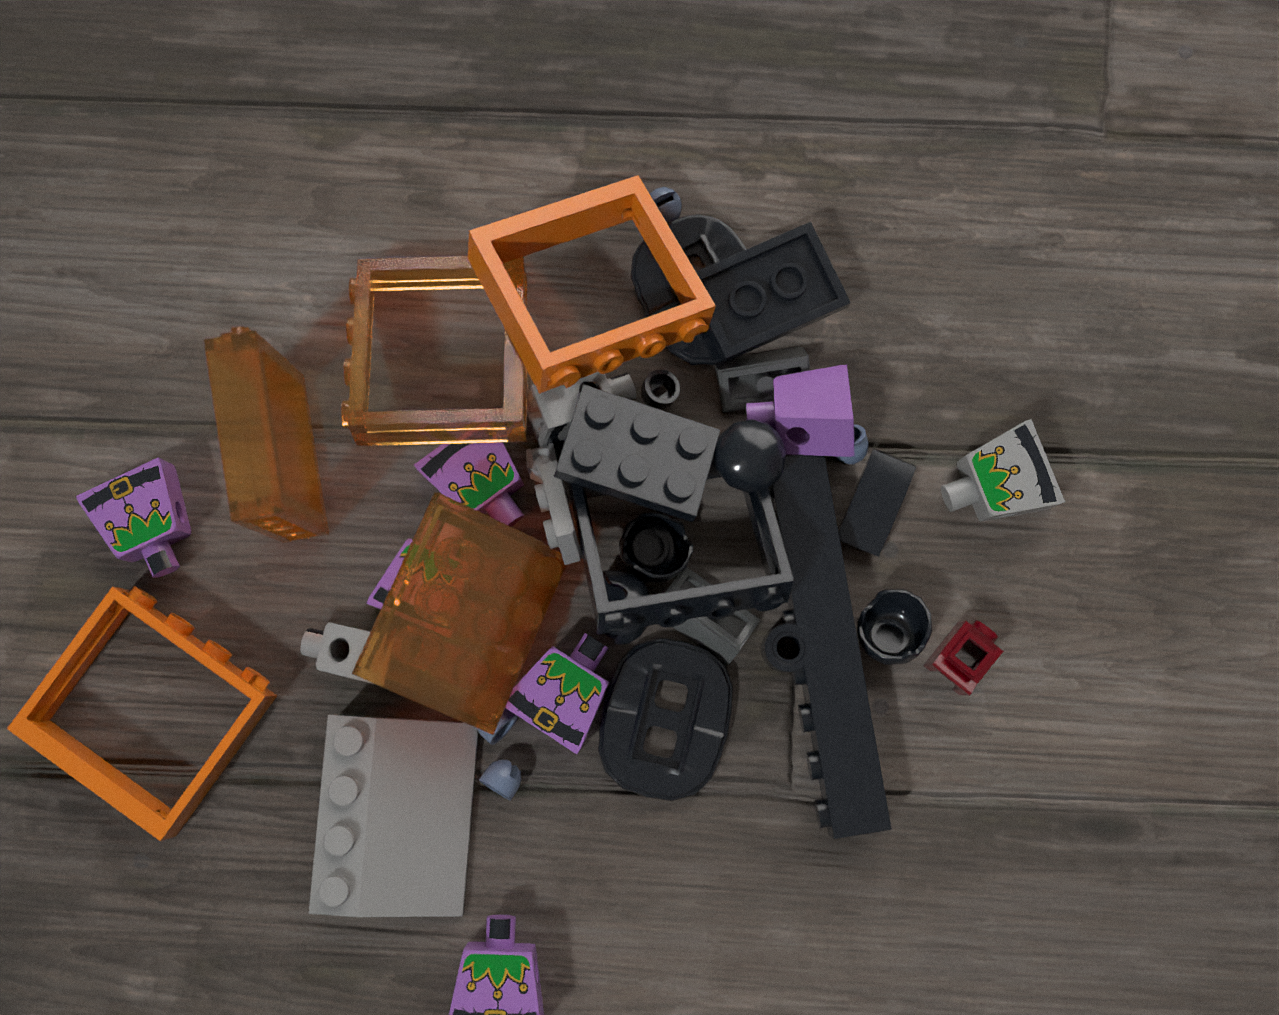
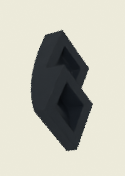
M873 448L838 528L840 541L879 557L905 498L916 466Z

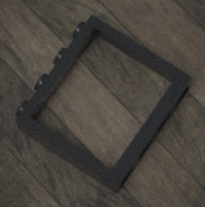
M714 454L707 480L721 478L714 468ZM568 482V490L598 634L627 635L640 627L658 624L661 627H675L683 624L687 619L705 616L710 619H722L732 615L735 611L753 608L758 611H769L778 608L783 603H788L794 579L768 488L756 492H743L766 576L608 602L587 498L605 496L607 494Z

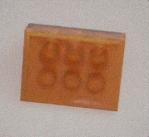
M434 492L352 674L493 735L566 568L561 553L553 548L550 549L548 545L441 493Z

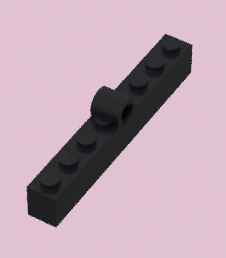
M789 455L785 458V468L781 477L768 488L794 582L788 600L789 610L782 611L783 625L771 629L764 636L761 643V654L763 660L770 668L778 672H791L794 685H802L805 703L798 704V713L803 733L810 732L813 751L806 752L811 780H819L822 799L814 800L819 828H827L828 835L833 839L892 830L825 456ZM782 637L791 639L796 646L795 655L789 660L783 659L777 652V643Z

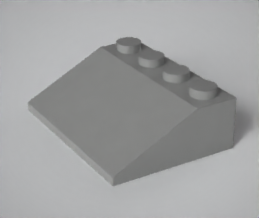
M352 714L328 715L308 914L346 917L463 916L479 736L476 723Z

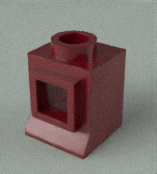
M977 620L972 625L967 621L956 623L923 666L929 671H938L955 685L952 690L958 695L970 696L980 680L1004 651L994 644L998 636L985 624ZM967 640L984 653L972 669L955 656Z

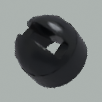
M662 369L649 373L641 386V397L648 406L659 410L671 406L680 393L678 379L671 372ZM664 385L668 391L659 398L654 396L653 393Z

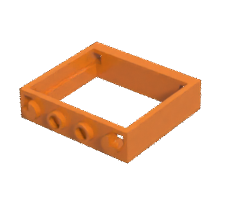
M639 175L469 230L468 260L539 394L562 385L567 389L580 378L596 372L600 374L610 373L620 367L623 362L639 356L642 358L655 356L666 346L680 341L692 342L696 335L708 331L716 305ZM633 220L682 305L550 352L503 263Z
M112 586L8 726L7 730L156 839L163 841L178 835L277 695L266 688L270 681L262 674L250 667H246L242 671L229 661L232 654L227 649L210 639L204 644L191 633L195 627L188 621L174 613H170L167 617L154 608L158 601L146 591L136 586L131 590ZM129 612L251 699L172 809L50 721Z

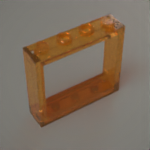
M468 256L357 259V276L349 280L350 302L352 305H355L354 317H348L346 323L347 341L349 345H352V358H346L344 361V380L346 386L350 387L349 400L342 401L341 405L343 428H349L357 446L527 442V369L505 328L503 408L368 412L375 291L483 288L468 260ZM523 256L503 263V266L527 308L528 279Z
M231 327V332L220 334V337L204 339L231 522L283 543L329 535L304 375L255 330L251 331L248 327Z

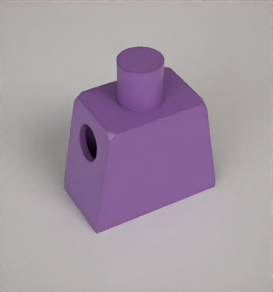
M847 365L777 376L773 380L774 401L746 403L747 420L753 419L764 422L776 429L784 442L786 454L854 456V419Z

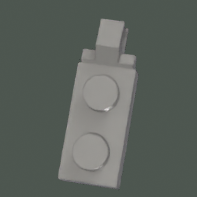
M550 443L547 446L532 450L528 449L526 450V459L530 479L541 483L534 485L541 512L550 511L551 519L543 521L550 549L560 548L565 565L581 561L582 553L563 480L554 477L558 464L554 445Z

